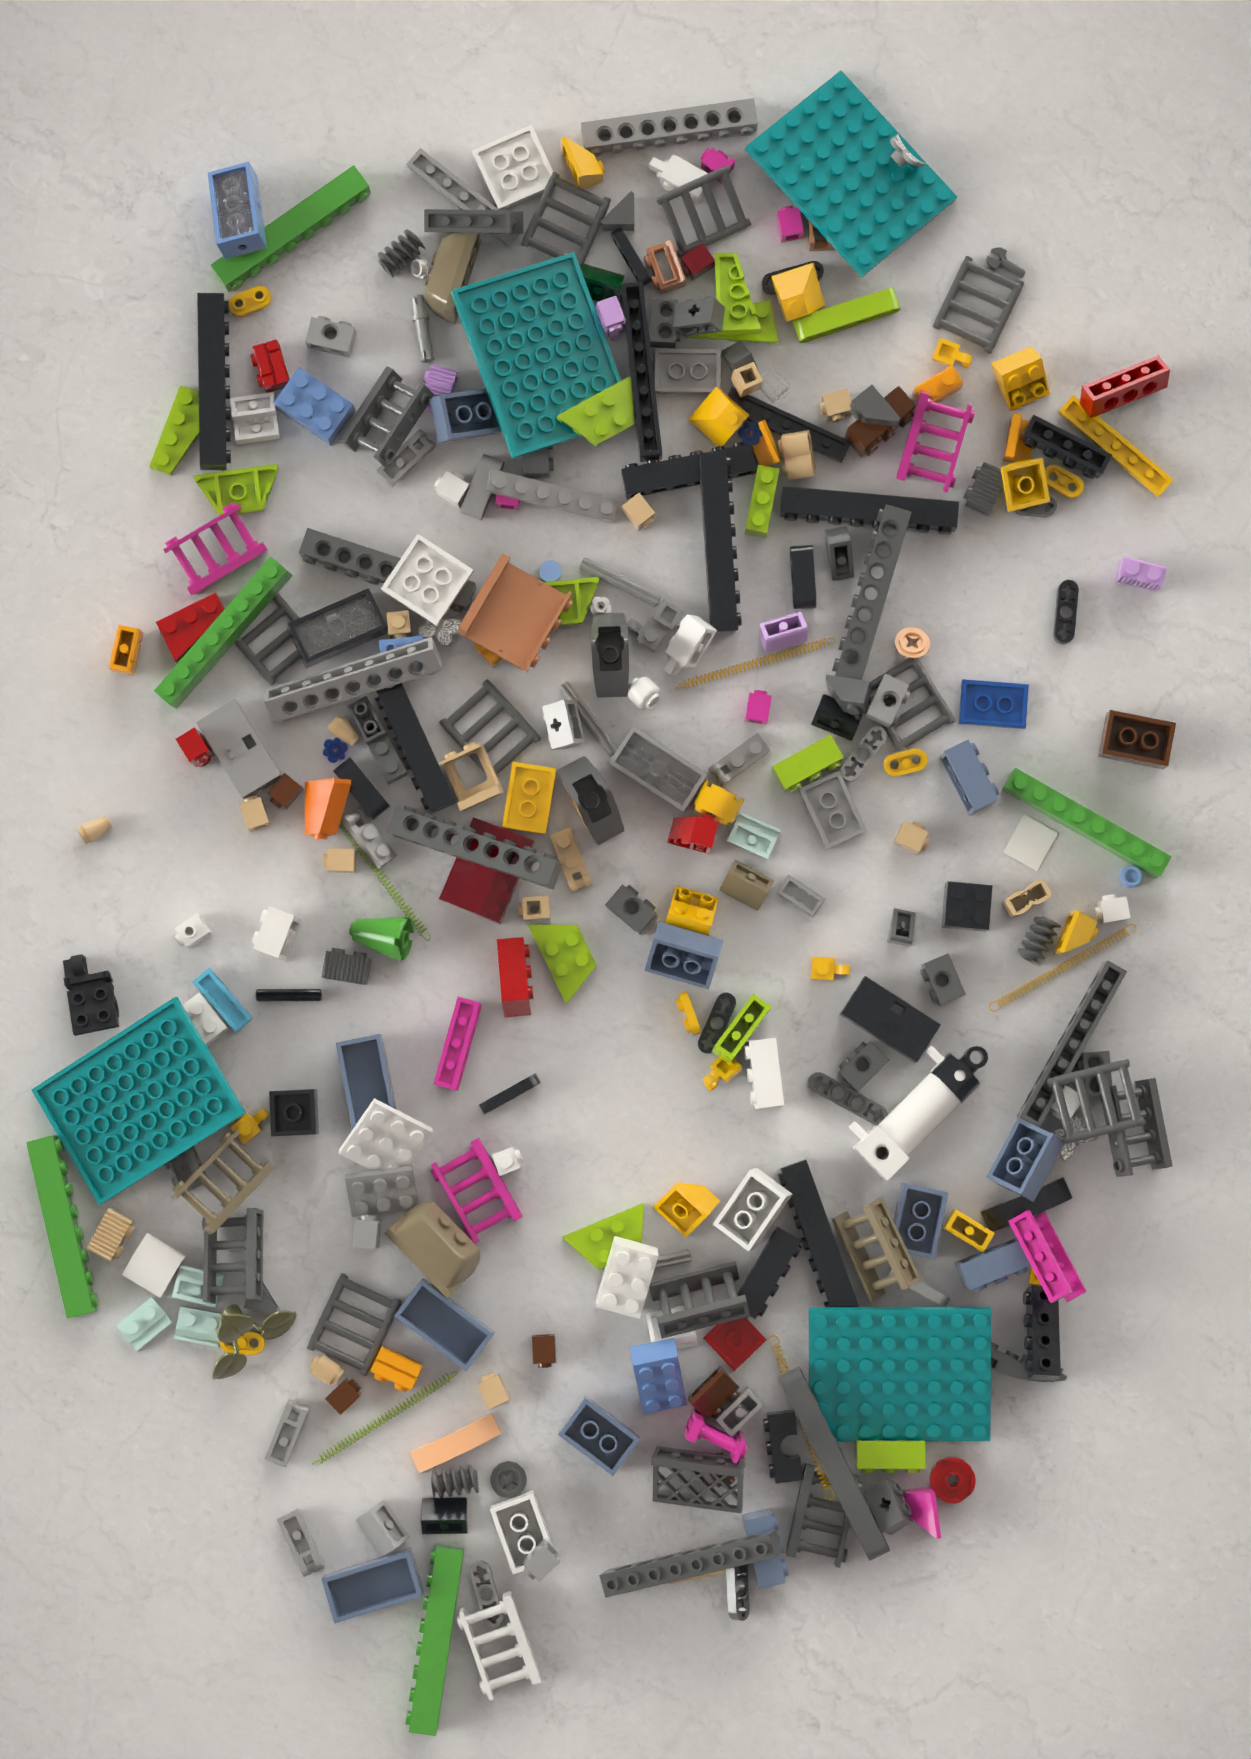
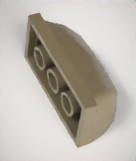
M453 233L443 237L438 252H435L431 262L433 268L431 273L427 274L425 286H427L425 292L426 305L435 315L447 322L456 324L459 314L451 291L468 285L481 244L480 233Z
M422 1202L414 1206L384 1233L447 1299L474 1273L480 1260V1249L434 1202Z

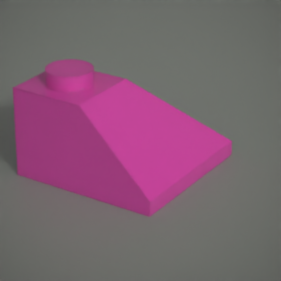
M928 1486L903 1490L904 1496L902 1498L911 1509V1518L936 1539H940L941 1532L933 1489Z

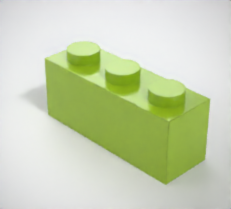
M758 465L744 534L766 538L779 468Z
M830 734L775 764L771 769L783 791L790 790V792H793L802 787L801 782L807 779L812 782L821 777L820 772L828 768L829 771H832L841 766L840 761L844 757Z
M753 994L715 1044L712 1052L730 1065L768 1014L771 1006Z
M856 1440L855 1466L857 1469H861L862 1473H874V1469H884V1473H897V1469H906L907 1473H920V1469H926L925 1441Z

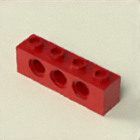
M1159 355L1083 385L1080 405L1090 418H1094L1167 388L1170 369Z

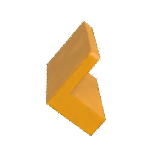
M1013 413L1010 418L1003 461L1015 462L1031 457L1032 449L1023 444L1024 441L1019 439L1028 420L1021 419L1022 414Z
M765 419L744 428L759 465L771 466L782 461V457Z

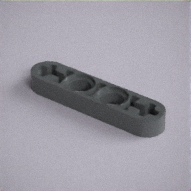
M814 1073L808 1079V1086L812 1091L871 1124L879 1125L888 1115L887 1110L880 1104L824 1073ZM821 1076L823 1078L822 1082L826 1085L829 1084V1081L833 1082L828 1089L827 1095L823 1093L826 1089L822 1086H819L817 1089L814 1087L813 1078L817 1079ZM835 1087H841L844 1090V1097L840 1100L832 1097L831 1092ZM857 1097L861 1098L864 1102L863 1108L859 1111L854 1110L851 1106L852 1100ZM868 1103L872 1104L871 1110H882V1120L877 1119L874 1121V1116L867 1112V1116L862 1115L866 1111Z

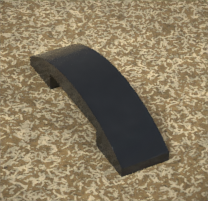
M1063 1177L1043 1185L1034 1202L1019 1196L983 1210L981 1213L987 1228L993 1232L1009 1226V1220L1027 1210H1030L1034 1216L1072 1199V1195Z

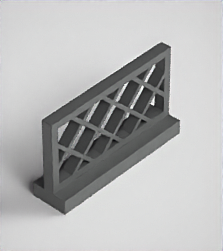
M656 1446L651 1457V1465H653V1502L742 1513L745 1458L743 1460L738 1459L737 1463H734L731 1456ZM659 1466L667 1467L672 1473L665 1478L659 1472ZM682 1470H689L694 1477L687 1481L680 1472ZM711 1473L716 1480L709 1484L702 1475ZM674 1476L683 1484L678 1489H675L669 1482ZM727 1476L738 1477V1483L731 1487L724 1478ZM697 1479L705 1487L699 1493L691 1485ZM719 1482L728 1490L722 1495L713 1488ZM665 1485L671 1494L668 1496L659 1495V1488ZM687 1488L694 1496L691 1499H687L679 1492ZM709 1491L716 1500L713 1502L706 1501L702 1495ZM731 1494L737 1500V1505L728 1504L724 1498Z

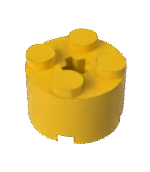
M705 780L693 803L696 805L694 810L706 815L712 813L716 815V821L728 826L729 822H734L745 799L740 797L739 801H737V795L714 784L709 787L710 782Z

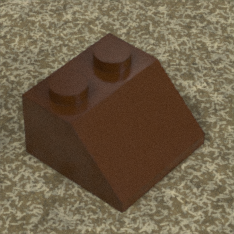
M719 1366L688 1396V1401L706 1419L710 1416L715 1418L723 1410L721 1405L727 1400L731 1402L739 1394L737 1390L740 1387Z

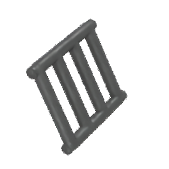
M729 165L656 197V202L662 206L678 246L677 255L679 258L702 243L708 246L751 226L750 220L746 219L731 181ZM719 178L722 179L738 221L728 227L725 226L709 184ZM699 187L703 190L718 229L717 232L708 236L704 232L689 193ZM679 196L683 199L698 238L697 241L689 245L685 243L669 202Z
M553 172L524 234L521 246L527 248L531 246L554 258L566 255V253L533 238L537 227L540 226L582 246L577 256L581 269L600 228V221L606 215L611 199L608 197L603 199L559 178L560 175ZM555 186L599 206L595 218L552 199L551 195ZM546 207L553 208L590 226L586 238L543 219L542 216Z
M966 256L939 310L933 328L938 330L940 328L945 329L984 347V351L991 354L1021 293L1024 282L1021 280L1015 282L972 262L973 259ZM968 270L1011 289L1008 300L1005 301L964 282L963 280ZM959 289L1003 309L999 319L995 320L954 301ZM949 310H955L994 328L989 340L945 320Z
M279 593L272 599L279 608L243 638L239 637L234 643L271 686L275 684L276 678L300 659L298 651L295 650L271 671L262 663L264 659L291 638L288 630H285L256 655L248 646L249 643L284 614L291 622L299 618Z
M909 657L904 662L884 673L896 677L913 667L919 678L909 684L907 691L912 693L925 686L931 695L928 699L901 714L896 724L892 723L889 728L882 725L898 752L907 750L906 747L944 724H951L956 721L918 658L915 660ZM884 674L870 682L871 691L878 688ZM871 693V697H870V701H869V706H870V704H871V702H872V699H873V697H874V695H873L872 693ZM891 697L883 699L884 704L888 707L895 703ZM936 704L942 716L901 740L895 728Z
M486 679L479 691L449 718H444L439 723L463 749L465 745L469 744L468 741L502 710H505L512 720L484 744L487 754L518 726L521 727L527 736L493 766L497 775L530 744L540 741L541 737L500 691ZM487 694H490L498 703L461 735L453 725ZM476 753L468 755L485 773Z
M1129 1059L1047 1079L1049 1086L1053 1088L1065 1133V1136H1063L1064 1144L1146 1124L1145 1119L1140 1116L1128 1071V1067H1130ZM1118 1070L1132 1118L1118 1122L1105 1074ZM1097 1076L1109 1125L1095 1126L1083 1079ZM1073 1081L1075 1082L1087 1130L1076 1133L1073 1132L1061 1084Z
M341 1273L309 1340L307 1349L312 1351L316 1349L360 1370L359 1373L367 1376L394 1320V1315L399 1309L401 1300L387 1298L349 1280L346 1274ZM344 1287L389 1308L384 1320L338 1300ZM334 1308L378 1328L379 1331L374 1341L329 1321ZM324 1329L369 1349L365 1361L363 1362L320 1342L319 1340Z

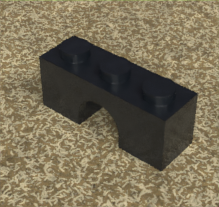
M794 1410L766 1413L767 1418L763 1419L764 1432H769L770 1441L766 1442L767 1455H772L773 1463L768 1464L770 1478H774L776 1484L802 1481L800 1456H789L781 1451L782 1440L787 1436L797 1435Z

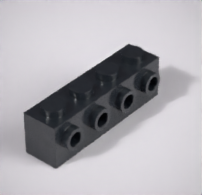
M1033 415L1028 420L1019 438L1024 441L1023 444L1031 449L1036 447L1042 450L1043 455L1048 458H1058L1063 461L1062 464L1070 469L1077 468L1082 471L1084 476L1090 479H1094V477L1098 479L1104 473L1112 457V454L1036 415Z
M778 1226L775 1228L737 1293L738 1296H746L750 1316L754 1319L758 1315L762 1317L768 1307L765 1302L769 1296L773 1297L779 1288V1285L776 1283L781 1276L785 1278L791 1268L788 1265L792 1256L796 1258L802 1249V1246L799 1245L801 1243L800 1239Z
M1031 1285L1023 1293V1304L1026 1305L1023 1324L1024 1327H1027L1024 1348L1027 1350L1028 1357L1025 1360V1372H1028V1379L1055 1381L1061 1376L1059 1300L1050 1303L1041 1285Z

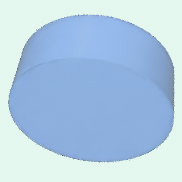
M551 560L542 563L539 568L540 578L544 582L558 581L561 577L559 564Z
M1128 865L1120 871L1119 879L1125 887L1133 888L1141 883L1143 874L1137 866Z

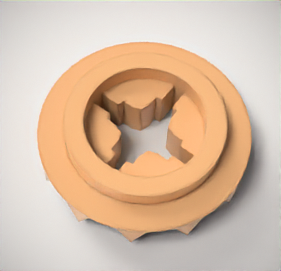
M909 627L898 632L895 637V648H897L898 654L904 655L906 659L910 657L916 660L918 657H924L929 651L930 640L924 631ZM908 641H909L910 643L917 642V643H916V646H915V647H913V646L907 647V646H908Z

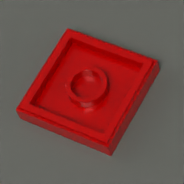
M746 1317L717 1324L703 1337L734 1371L767 1340Z

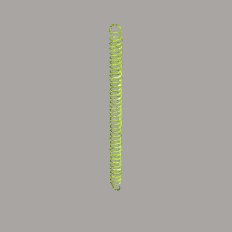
M363 850L359 851V852H361V853H360V856H363L362 859H366V858H364L365 855H366V853H365V854H362L364 851H363ZM382 868L374 871L376 872L375 876H378L377 879H381L379 877L384 873L383 871L377 874ZM392 885V886H390V887H388V888L385 887V889H389V890H390L394 885ZM395 888V889H393V890H391V891H389V892H391V894H392L397 888ZM399 891L393 894L394 896L392 899H396L395 903H397L396 901L402 896L399 895L398 897L394 898L399 893ZM399 902L397 906H401L400 909H406L409 905L402 908L406 902L402 904ZM412 908L408 909L407 911L403 910V913H408ZM422 921L414 925L416 926L415 929H419L417 927L422 923Z
M446 1373L448 1377L447 1380L442 1375L445 1383L440 1378L439 1380L441 1382V1385L435 1380L438 1388L432 1382L434 1390L430 1387V1385H428L430 1392L426 1389V1387H424L427 1395L424 1393L423 1397L424 1395L428 1397V1393L432 1394V1391L435 1392V1388L439 1390V1386L443 1387L442 1383L444 1385H446V1381L450 1383V1379H452L453 1377H450ZM403 1401V1404H404V1406H405V1409H404V1410H407V1408H406L407 1405H406V1403ZM399 1403L402 1410L400 1411L395 1405L398 1413L392 1408L394 1415L388 1410L391 1418L385 1412L387 1420L381 1415L384 1423L377 1417L380 1425L374 1419L376 1427L377 1425L381 1427V1423L385 1424V1421L388 1422V1418L392 1420V1416L396 1417L395 1413L399 1415V1411L403 1413V1406ZM366 1424V1425H367V1427H368V1429H369V1432H368V1431L365 1429V1427L363 1426L365 1433L367 1432V1433L370 1434V1430H371V1431H374V1428H373V1430H372V1429L368 1426V1424ZM359 1428V1430H360V1432H361V1435H362L361 1438H363V1435H365V1434H364V1433L362 1432V1430ZM334 1445L337 1453L331 1448L333 1455L326 1449L329 1457L323 1452L326 1460L320 1455L322 1462L316 1460L312 1465L317 1461L323 1464V1460L327 1461V1458L330 1459V1455L334 1457V1453L338 1454V1448Z

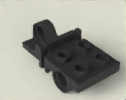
M83 954L71 956L70 959L63 960L65 978L63 979L65 987L69 990L67 991L74 1036L119 1027V1008L113 991L114 986L111 983L113 982L111 973L107 970L88 974L86 957Z

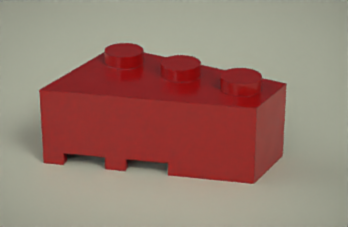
M216 593L156 622L176 663L184 657L224 611L225 608Z
M702 814L701 817H674L667 843L710 854L719 822L714 821L715 817Z
M524 937L497 939L501 1001L504 1017L531 1015L530 999H534L533 987L528 985V979L532 978L531 965L526 963V958H530L529 944L524 943Z

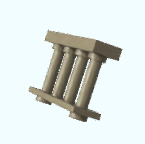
M237 1130L232 1133L228 1131L219 1140L222 1144L185 1183L181 1180L172 1189L175 1192L171 1196L173 1200L178 1199L181 1195L206 1219L207 1225L203 1229L209 1235L213 1234L276 1168L270 1161L263 1165L251 1157L234 1140L240 1134ZM227 1146L252 1169L254 1175L249 1181L243 1180L219 1157L220 1153ZM211 1163L237 1186L238 1192L233 1197L231 1195L227 1196L203 1173ZM196 1179L221 1202L223 1208L218 1213L215 1211L212 1213L187 1189Z
M883 1197L863 1207L865 1213L851 1218L848 1211L831 1219L870 1302L886 1293L884 1288L899 1283L901 1289L904 1290L921 1281ZM870 1221L875 1233L860 1239L855 1226ZM879 1241L885 1254L870 1259L865 1246ZM889 1262L894 1275L880 1280L874 1267Z

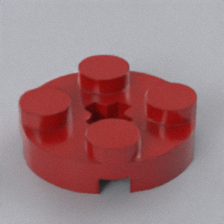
M952 1456L936 1462L930 1472L929 1482L938 1498L946 1503L954 1504L962 1502L973 1493L976 1478L968 1463L961 1458ZM951 1474H955V1477L959 1479L958 1483L955 1482L953 1486H949V1482L946 1481V1478L950 1477Z

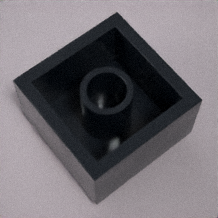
M946 882L941 928L988 931L993 885Z
M317 1089L269 1091L271 1137L319 1134Z

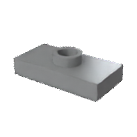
M790 875L787 876L776 894L812 918L826 900Z

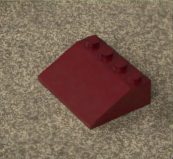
M474 817L469 826L476 830V834L483 836L484 832L496 836L497 841L503 842L504 839L517 843L516 847L521 849L524 846L533 848L535 844L532 839ZM478 841L471 845V851L478 848ZM499 848L493 849L491 852L492 858L498 855ZM519 855L512 857L511 864L518 862ZM456 857L439 900L501 925L520 879Z

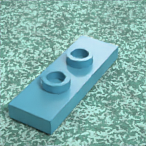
M208 968L193 981V984L235 1033L253 1019L211 968Z

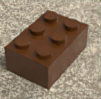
M900 386L884 397L901 418L897 426L865 424L859 419L847 428L845 439L851 441L850 445L861 458L865 454L868 456L873 454L879 448L878 445L882 440L887 442L895 435V431L899 426L904 428L912 421L911 418L914 416L913 412L916 405Z
M1110 710L1105 716L1098 757L1165 769L1169 765L1176 723Z

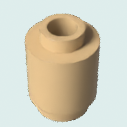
M323 1354L320 1358L315 1356L309 1365V1368L312 1369L310 1374L327 1385L330 1383L334 1386L344 1372L340 1369V1365Z

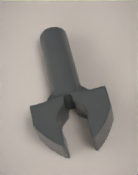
M1002 247L991 249L990 252L999 257V260L995 261L987 256L986 262L991 270L996 271L997 268L1003 267L1019 278L1024 277L1026 271L1007 260V250Z

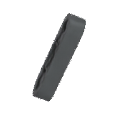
M748 1564L726 1569L728 1615L732 1620L744 1621L749 1616ZM737 1582H739L738 1592L736 1591Z

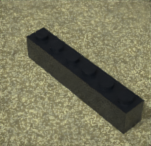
M739 442L733 444V447L724 449V446L712 448L710 452H705H726V456L731 457V470H727L728 479L756 474V464L751 444ZM693 451L689 456L684 457L672 455L668 457V460L664 461L651 459L646 462L647 464L638 465V463L625 465V468L621 469L626 499H630L638 493L645 496L700 485L698 455L703 453V451Z
M402 683L396 684L391 688L377 690L378 697L374 699L379 710L384 709L387 717L384 718L388 729H393L396 734L393 741L397 749H402L406 756L402 758L406 769H411L415 776L411 780L416 791L421 789L424 797L420 798L425 811L430 809L433 814L455 804L456 801Z

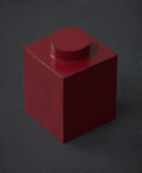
M704 243L681 257L682 271L686 277L690 276L692 281L715 267V259Z

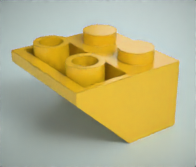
M1032 346L991 363L995 381L1010 411L1050 394L1042 358Z
M676 886L665 923L708 936L719 898Z

